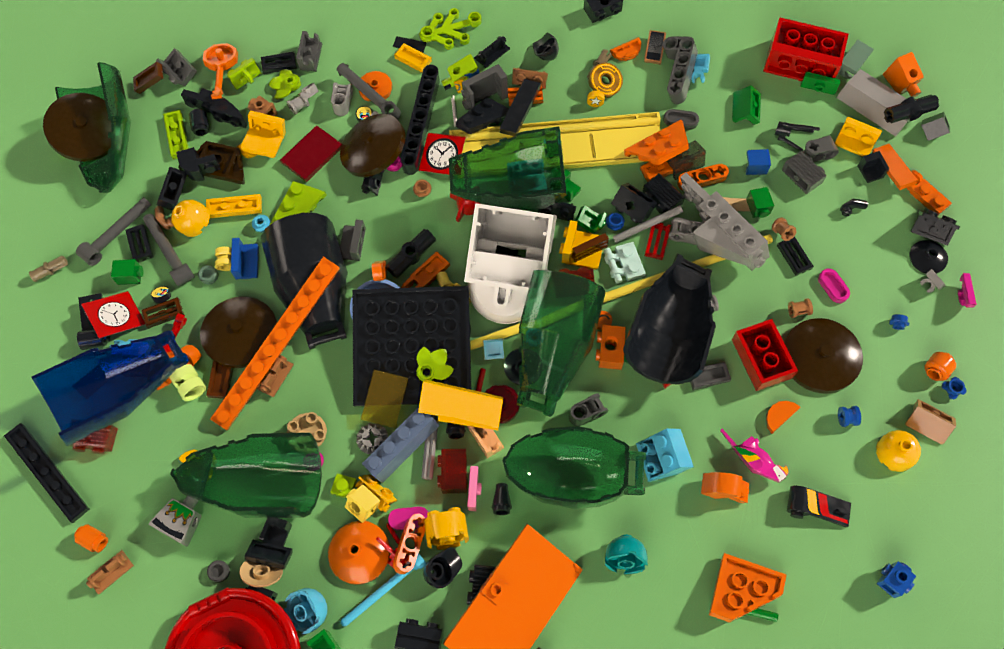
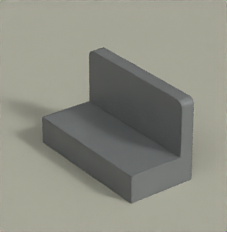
M356 219L354 226L345 225L343 228L340 249L344 260L360 261L366 232L363 220Z

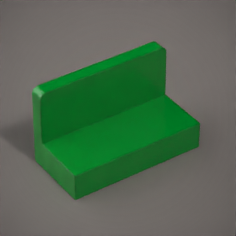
M752 85L733 93L732 121L734 123L743 119L749 120L753 125L760 123L761 93Z

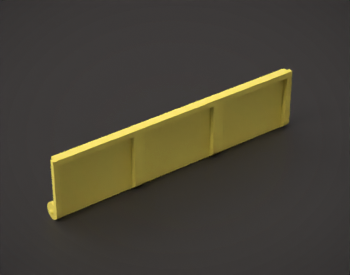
M659 112L525 123L522 124L517 137L500 133V126L487 127L472 134H468L461 129L449 130V135L466 137L457 176L453 175V179L508 174L507 162L538 158L543 159L545 171L555 170L556 168L572 169L649 162L641 161L635 155L626 157L624 149L660 131Z

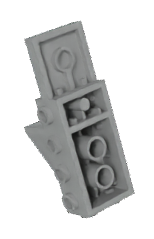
M684 173L680 177L682 181L681 187L685 192L683 195L689 202L692 201L695 204L696 209L700 212L699 216L703 223L693 231L697 248L700 251L746 265L751 271L755 268H760L766 259L770 257L768 241L717 191L710 196L691 176Z

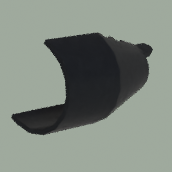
M299 213L276 220L265 228L261 235V243L275 294L287 309L324 256L340 267V270L308 314L300 329L306 336L310 350L316 348L315 346L333 340L346 339L344 317L348 272L332 221L327 216L318 213ZM334 329H338L337 332H333L313 339V336L325 333Z
M677 254L673 264L644 292L623 348L626 361L636 372L647 379L662 384L678 385L691 382L704 371L716 328L712 316L714 307L711 306L712 290L710 276L712 269H705Z

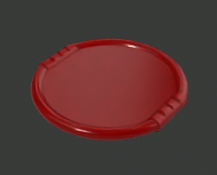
M227 587L189 605L188 609L173 626L165 649H301L292 620L278 603L270 597L251 589Z

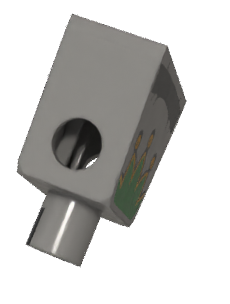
M191 493L187 495L183 503L172 498L150 521L149 525L187 547L202 516L193 510L200 499Z

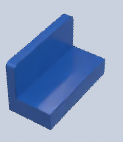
M232 238L231 273L236 280L258 278V244H243L240 238Z

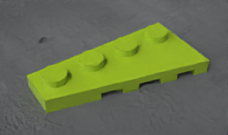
M293 181L270 225L276 220L289 215L313 212L317 207L316 204L327 196L326 192Z

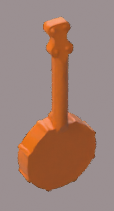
M228 43L214 44L203 53L205 67L216 71L215 90L212 91V99L222 98L223 72L238 63L237 49Z

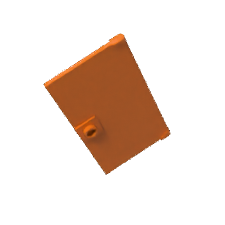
M526 524L443 644L449 649H530L583 569L530 525Z

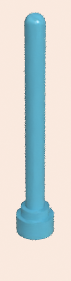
M418 553L415 565L411 571L406 574L396 573L342 618L341 625H349L414 569L418 570L420 568L421 570L426 565L422 556Z

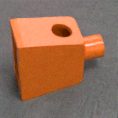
M913 52L898 57L883 73V76L895 92L902 94L907 91L911 97H916L921 93L917 84L923 79V73Z

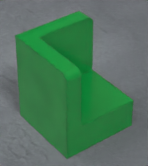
M565 169L554 180L553 190L571 202L581 191V187L570 180L571 172Z
M325 629L306 642L308 647L312 649H341L330 632Z

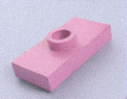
M478 466L470 467L467 501L469 511H476L477 495H481L482 483H478Z

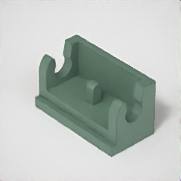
M857 40L843 58L838 74L851 79V74L855 75L874 49Z

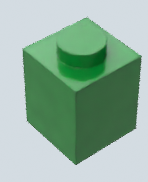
M768 187L750 190L746 198L752 218L767 217L775 206Z
M135 259L113 260L111 278L118 285L140 284L141 277H143V267Z

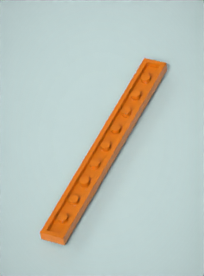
M323 256L210 420L225 430H229L338 273L340 267Z

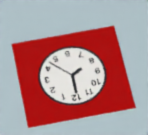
M129 291L81 304L98 338L145 325L144 319Z

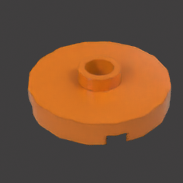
M372 71L361 77L384 99L390 96L393 86L390 77L386 73ZM359 91L360 96L365 101H371L362 92Z

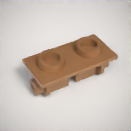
M513 68L512 84L521 85L524 79L541 83L542 88L546 89L548 73H545V71L538 72Z
M280 355L257 390L274 398L294 364L286 361L287 358Z
M121 550L87 578L86 584L91 589L94 588L99 595L134 565L123 550Z

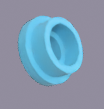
M258 215L252 220L253 229L260 233H263L265 228L270 225V220L265 215Z

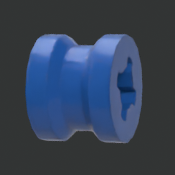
M851 406L850 408L839 407L838 420L842 427H847L849 424L854 426L861 424V412L858 406Z

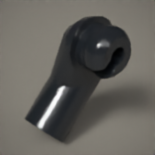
M851 199L841 206L840 211L843 216L847 217L852 214V209L854 208L865 210L868 207V202L860 199Z

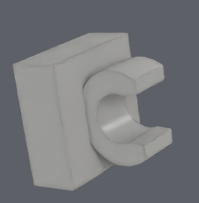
M932 269L926 273L928 278L920 282L921 285L925 283L931 284V288L927 290L928 293H932L935 290V286L938 290L946 286Z

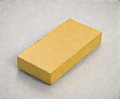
M404 43L394 54L395 59L421 73L424 67L432 62L430 56Z

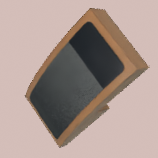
M649 31L644 62L661 65L664 50L663 41L666 38V32Z

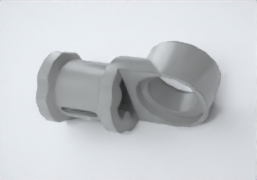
M311 83L301 90L298 97L291 101L288 100L286 103L293 114L296 115L297 111L303 107L310 106L307 99L319 90L314 83Z

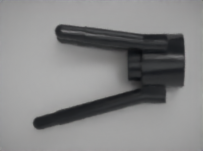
M779 121L775 135L779 136L778 140L787 143L799 151H803L801 147L785 138V136L789 137L791 130L814 133V130L819 131L820 128Z

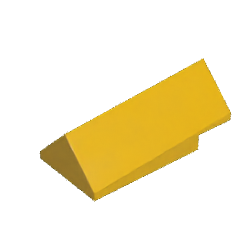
M425 379L422 384L418 413L438 416V421L498 430L503 397Z

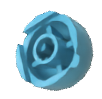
M303 588L290 593L285 600L287 608L284 611L292 620L295 629L302 632L301 634L311 633L324 623L328 613L327 603L323 595L317 590Z

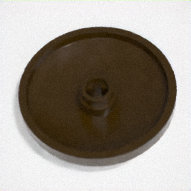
M72 93L58 98L49 106L43 119V130L49 145L61 156L74 161L84 162L100 159L115 148L120 138V121L116 111L102 98L88 93Z
M376 114L363 119L348 132L342 142L340 149L342 165L349 173L358 177L373 176L384 171L398 158L404 147L406 135L403 126L394 116L389 114Z
M252 297L227 299L216 305L206 315L200 330L202 347L207 355L221 366L231 368L247 367L277 324V319L270 307L258 299Z
M825 318L805 320L796 325L784 341L798 369V372L792 379L805 389L824 394L839 392L851 385L861 372L863 353L860 343L848 328L836 321Z

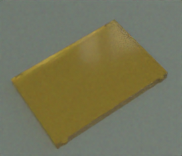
M374 370L361 420L396 428L408 378Z

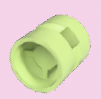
M191 364L178 367L170 375V380L178 388V393L184 401H192L200 397L206 390L205 384L198 377V373Z

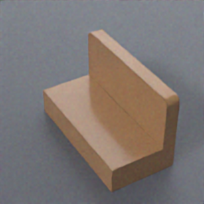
M917 399L914 404V410L906 421V426L940 444H944L956 427V418Z

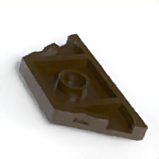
M206 141L196 150L200 158L215 154L220 164L221 170L203 174L204 176L242 185L245 184L242 155L239 148Z

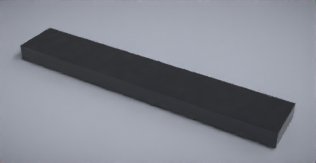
M19 423L4 435L71 523L77 521L90 510L24 424Z

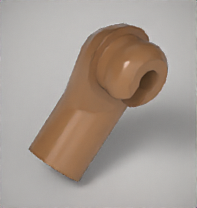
M161 206L155 207V218L160 225L167 230L173 228L171 218H165L164 208Z

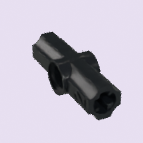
M928 95L918 99L909 97L901 102V104L886 108L884 119L887 123H895L905 119L909 121L916 120L924 113L937 110L939 99L936 95Z
M423 229L411 242H406L402 246V250L385 266L392 276L400 277L411 265L418 263L420 256L436 241V238L429 230Z

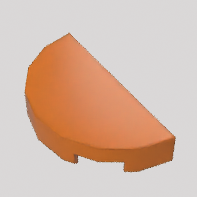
M639 37L610 49V53L613 58L618 60H632L638 56L641 50V40Z
M779 401L772 405L766 414L767 428L770 433L773 434L801 407L790 401Z

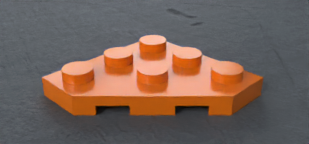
M724 553L720 563L709 615L732 622L783 595L787 574Z

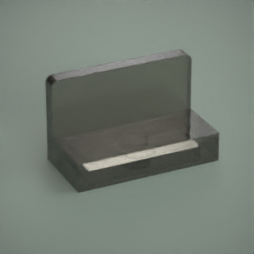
M696 140L688 143V150L666 161L673 168L674 180H677L680 174L705 166L706 150Z

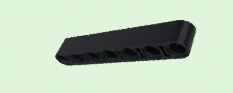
M427 65L423 69L401 154L402 169L408 175H413L418 171L440 83L439 71L435 65Z

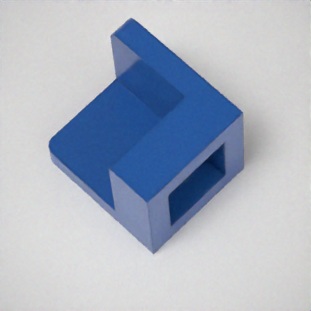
M769 149L748 150L746 153L748 166L745 171L746 175L767 174L771 166Z

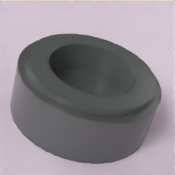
M221 560L212 562L207 569L209 579L217 583L225 581L230 574L229 565Z

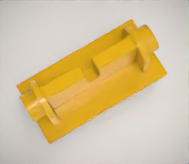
M367 474L358 477L360 480L356 483L355 487L358 489L361 485H364L381 500L378 506L380 511L387 512L391 507L389 504L397 501L393 496V492L388 488H383L374 476Z

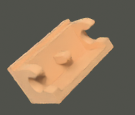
M467 426L487 459L504 449V446L492 429Z

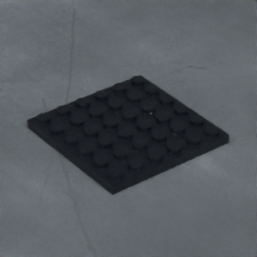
M469 286L352 290L354 407L419 404L423 381L417 376V368L419 366L417 354L423 347H426L430 353L438 349H446L447 361L445 365L451 366L454 369L448 378L444 380L433 379L432 381L472 390ZM425 369L423 371V375L428 376L430 374L429 369Z

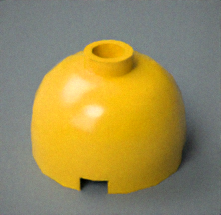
M183 200L174 207L171 215V221L175 229L187 237L200 235L202 233L200 230L204 226L207 227L210 219L208 208L196 200Z
M895 430L881 437L876 445V454L879 461L889 467V470L903 472L917 464L921 456V447L918 440L912 434L902 430Z

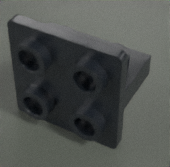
M925 208L924 211L918 210V216L911 232L948 246L955 230H959L960 226L956 224L957 221L945 215L942 218L937 217L938 213Z

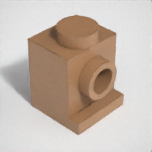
M258 96L256 99L252 98L248 103L249 112H260L271 116L278 114L274 104L261 96Z

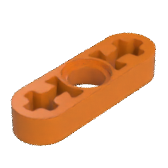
M716 164L684 173H687L692 178L694 177V180L701 187L725 181L728 177L729 169L724 164ZM684 173L680 174L677 182V185L681 190L683 189L681 187L682 181L680 177ZM700 174H704L708 177V179L701 180L698 176Z
M385 260L372 263L373 281H381L387 277Z
M414 514L406 521L393 561V568L399 574L408 573L415 565L425 533V517L421 514ZM417 520L420 527L414 533H411L415 528V524L412 522ZM407 538L415 542L414 549L406 547L405 541ZM406 554H411L407 556L405 560V564H407L408 566L402 568V563L400 561L405 558Z

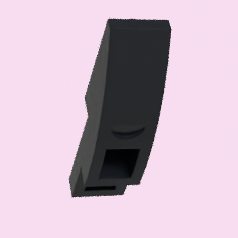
M202 88L200 93L185 89L182 91L181 96L187 106L211 112L213 118L218 122H226L234 127L246 128L247 125L242 114L224 97L212 99V91Z

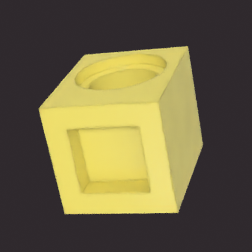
M361 485L358 489L354 488L348 493L345 508L363 523L377 511L381 500L364 485Z

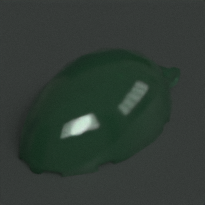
M579 426L545 429L542 430V433L532 436L528 434L510 445L511 448L502 460L506 477L520 490L546 504L571 509L593 508L614 502L623 495L645 494L643 479L646 453L629 451V446L624 441L622 442L614 438L612 434L607 432L593 431L591 428ZM629 461H636L635 486H629Z

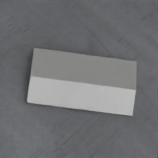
M861 69L847 82L836 97L895 137L906 123L909 122L908 119L895 123L886 122L884 119L885 109L901 104L906 98Z

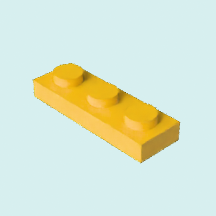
M260 194L206 199V208L209 210L210 218L262 213V197Z

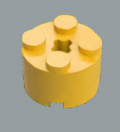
M452 507L444 512L434 510L427 513L424 526L428 548L432 549L433 545L437 546V550H445L450 547H459L460 542L465 540V543L469 541L466 517L459 507Z

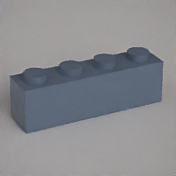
M419 407L362 463L381 483L440 426L430 414L418 413Z

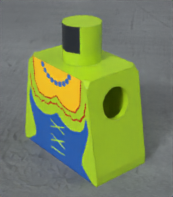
M469 54L449 66L447 70L450 77L441 82L445 90L455 86L457 92L461 94L462 82L480 73L472 55Z

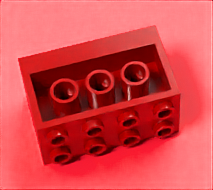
M780 17L771 39L763 72L799 81L803 80L806 72L836 78L842 66L849 34Z

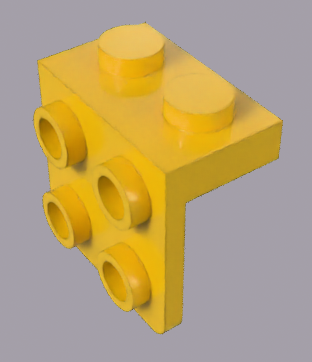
M250 111L248 114L249 129L241 144V150L270 158L276 157L286 134L285 119Z
M570 220L569 227L565 226L563 237L566 238L565 243H561L559 254H562L561 263L594 270L598 269L602 250L577 262H574L571 255L572 248L599 235L577 231L578 222Z

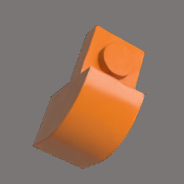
M723 472L703 473L701 494L714 499L729 498L739 503H748L749 483L742 480V476Z

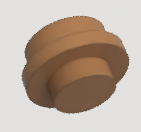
M423 179L418 180L413 186L415 195L418 197L428 196L431 192L430 183Z

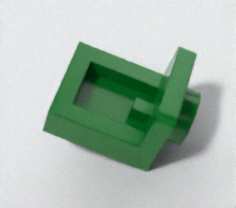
M584 205L580 208L575 221L584 229L594 233L605 226L607 213L598 214Z

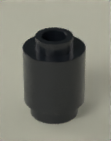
M199 108L193 109L189 113L191 130L197 136L206 135L209 130L207 113Z

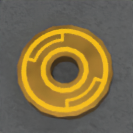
M603 62L597 64L589 74V86L593 91L602 92L605 98L614 96L623 85V77L620 70L611 63ZM603 76L609 79V84L602 82Z

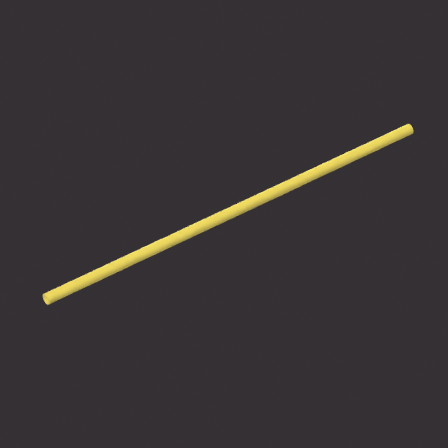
M770 234L763 236L768 241V244L773 243ZM709 255L692 262L701 267H706L726 259L716 255ZM664 272L471 340V350L484 346L483 340L505 339L531 328H536L650 287Z

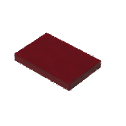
M316 125L280 161L307 183L340 151L342 143Z

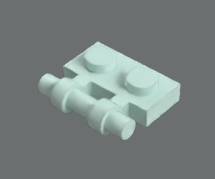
M634 242L616 246V254L612 253L610 248L603 250L605 262L611 270V278H614L616 284L623 281L621 276L624 275L627 282L645 277L646 273ZM617 261H620L622 268L617 267Z

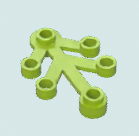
M450 9L445 21L441 13H435L430 25L422 27L419 33L420 39L424 42L436 41L444 44L445 49L451 50L454 47L453 39L439 36L445 34L459 39L462 45H467L470 42V36L467 33H460L455 30L467 26L478 27L482 22L481 14L479 12H471L468 15V19L452 24L453 20L459 18L458 9ZM443 23L440 28H436L438 24Z

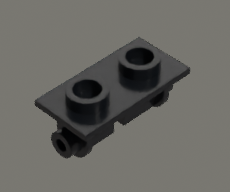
M504 36L497 37V40L483 51H479V54L474 59L487 68L510 50V47L505 44L506 38Z
M384 171L373 176L364 177L361 186L362 192L368 194L372 191L378 196Z
M547 197L539 199L538 213L556 215L557 219L573 221L576 206L573 203H557L556 200L547 199Z

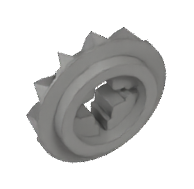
M368 423V425L361 427V430L357 433L356 442L362 452L372 454L388 438V433L378 423ZM371 431L374 436H378L374 439V446L370 440H367L370 437Z

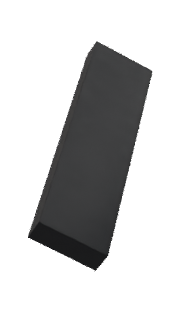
M528 79L523 80L499 128L500 133L517 137L540 90L541 83Z

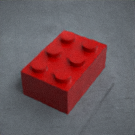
M772 319L735 332L732 342L756 391L790 380L798 372Z

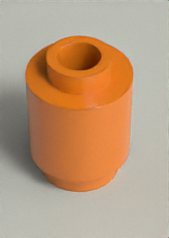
M89 524L80 526L74 534L75 543L91 552H101L108 543L105 533Z

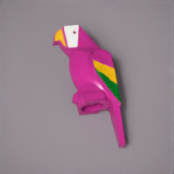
M723 428L720 430L733 450L752 473L780 483L787 477L789 472L787 466L783 468L780 465H775L769 454L758 446V438L755 439L751 436L738 447Z

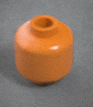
M944 352L933 353L925 364L927 376L935 381L947 380L956 369V362L952 355Z

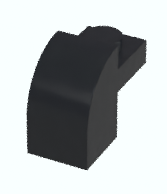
M194 147L176 152L179 165L187 173V177L192 180L204 181L203 174L221 170L215 154L200 158Z

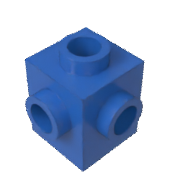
M898 561L893 564H886L881 570L883 575L876 583L890 596L897 598L902 596L904 592L907 594L914 587L913 580L916 578V575L912 573V569L908 565Z

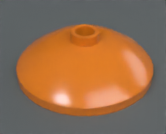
M354 521L340 528L333 536L328 549V561L333 573L342 581L354 585L365 584L376 579L386 568L390 553L376 540L377 537H380L389 545L388 538L383 530L368 521L363 523ZM357 546L358 551L353 554L352 549Z

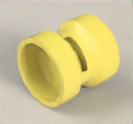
M223 246L215 249V256L217 257L215 268L217 270H231V247Z

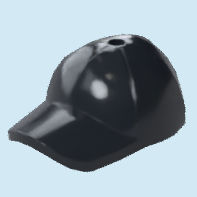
M547 32L540 40L533 43L534 53L542 60H554L559 52L557 39Z
M453 547L447 548L428 560L424 566L423 577L430 586L444 588L452 582L460 571L462 560Z

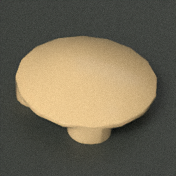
M314 412L300 414L287 424L288 441L294 448L300 451L315 450L322 445L326 438V424Z

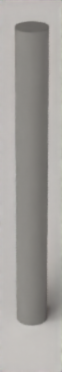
M677 206L613 236L615 243L620 242L682 213L683 209L681 206Z

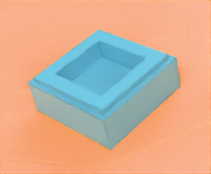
M502 338L483 340L485 360L504 358Z

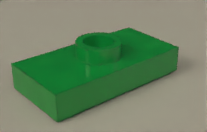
M806 72L800 87L835 95L841 80Z

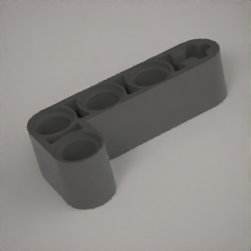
M671 36L663 41V48L667 58L675 60L667 91L674 104H681L687 97L698 50L692 37Z

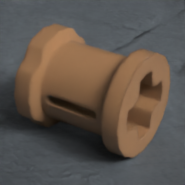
M783 217L776 219L772 224V230L775 233H779L784 241H789L796 235V228L789 225Z
M807 298L801 302H789L788 311L790 317L796 318L798 315L804 314L812 315L813 306L811 300Z

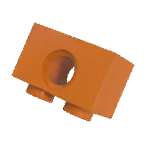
M602 325L601 331L597 332V343H600V349H596L595 361H599L598 368L622 370L626 327ZM606 345H613L615 349L609 350L606 348Z

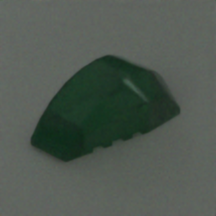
M559 126L517 133L515 137L500 139V142L490 146L487 144L481 146L482 149L474 152L470 150L449 158L450 192L463 199L497 207L532 211L551 206L567 195L564 156Z

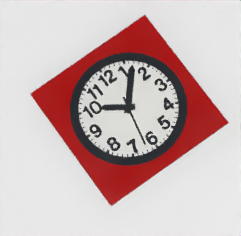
M428 133L419 171L457 176L466 137Z

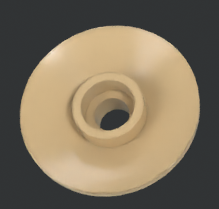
M245 561L241 565L239 573L241 580L247 585L267 587L276 583L282 577L283 569Z

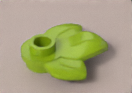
M284 69L280 71L279 76L272 78L268 85L276 90L275 99L277 100L287 97L291 91L298 90L301 82L298 75L293 74L291 70Z
M423 347L418 352L417 362L419 366L417 368V376L421 381L425 379L430 381L433 379L444 380L453 373L454 369L451 366L445 365L447 361L446 349H438L430 353L426 347ZM425 369L430 370L428 376L423 375Z

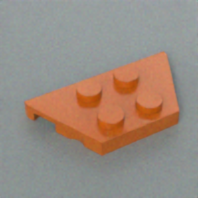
M679 120L624 149L625 156L635 155L641 161H649L652 164L660 165L688 150L689 145L683 121Z

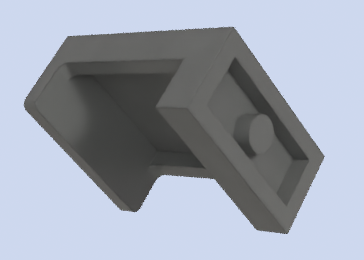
M499 64L462 82V104L465 110H471L476 103L496 93L501 100L508 98L507 75Z

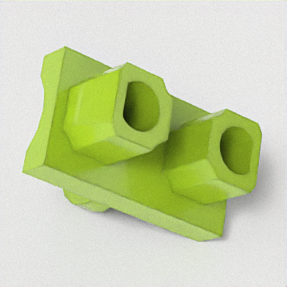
M253 58L245 59L239 67L227 72V76L236 90L248 82L252 84L254 82L253 79L261 74Z

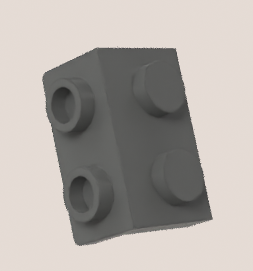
M175 48L164 61L159 58L156 60L162 64L163 72L169 76L168 79L175 85L186 86L197 72L182 53Z

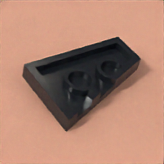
M486 97L456 121V127L468 134L475 133L487 128L488 124L502 122L509 108Z

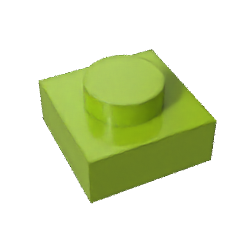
M336 474L330 493L346 498L348 493L355 488L357 479Z

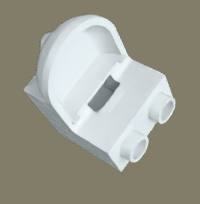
M475 203L464 282H468L469 298L474 308L483 317L495 323L511 324L524 320L536 310L544 292L549 254L552 251L556 215ZM499 245L509 249L527 250L526 257L496 253V247Z

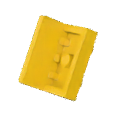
M847 117L838 134L835 145L863 157L871 153L882 130Z

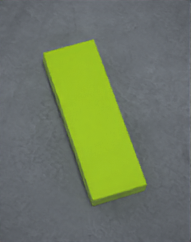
M180 110L163 114L170 155L173 160L178 159L176 152L189 149L183 116Z

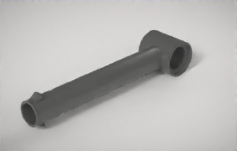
M344 63L338 65L337 71L339 75L346 78L378 106L382 114H388L389 110L394 109L389 115L394 116L397 120L400 118L401 111L394 102L385 100L349 68V65Z
M143 197L92 244L89 242L81 243L76 249V254L90 266L98 264L102 259L100 251L143 212L148 210L151 206L150 202Z
M145 215L143 220L171 266L172 271L169 273L179 287L195 278L187 263L182 264L154 215Z

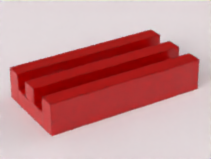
M660 223L651 227L644 256L663 260L671 225L667 224V226H664V223ZM658 229L654 250L651 253L649 251L654 230ZM662 230H664L665 236L661 248V253L659 255L657 254V250Z

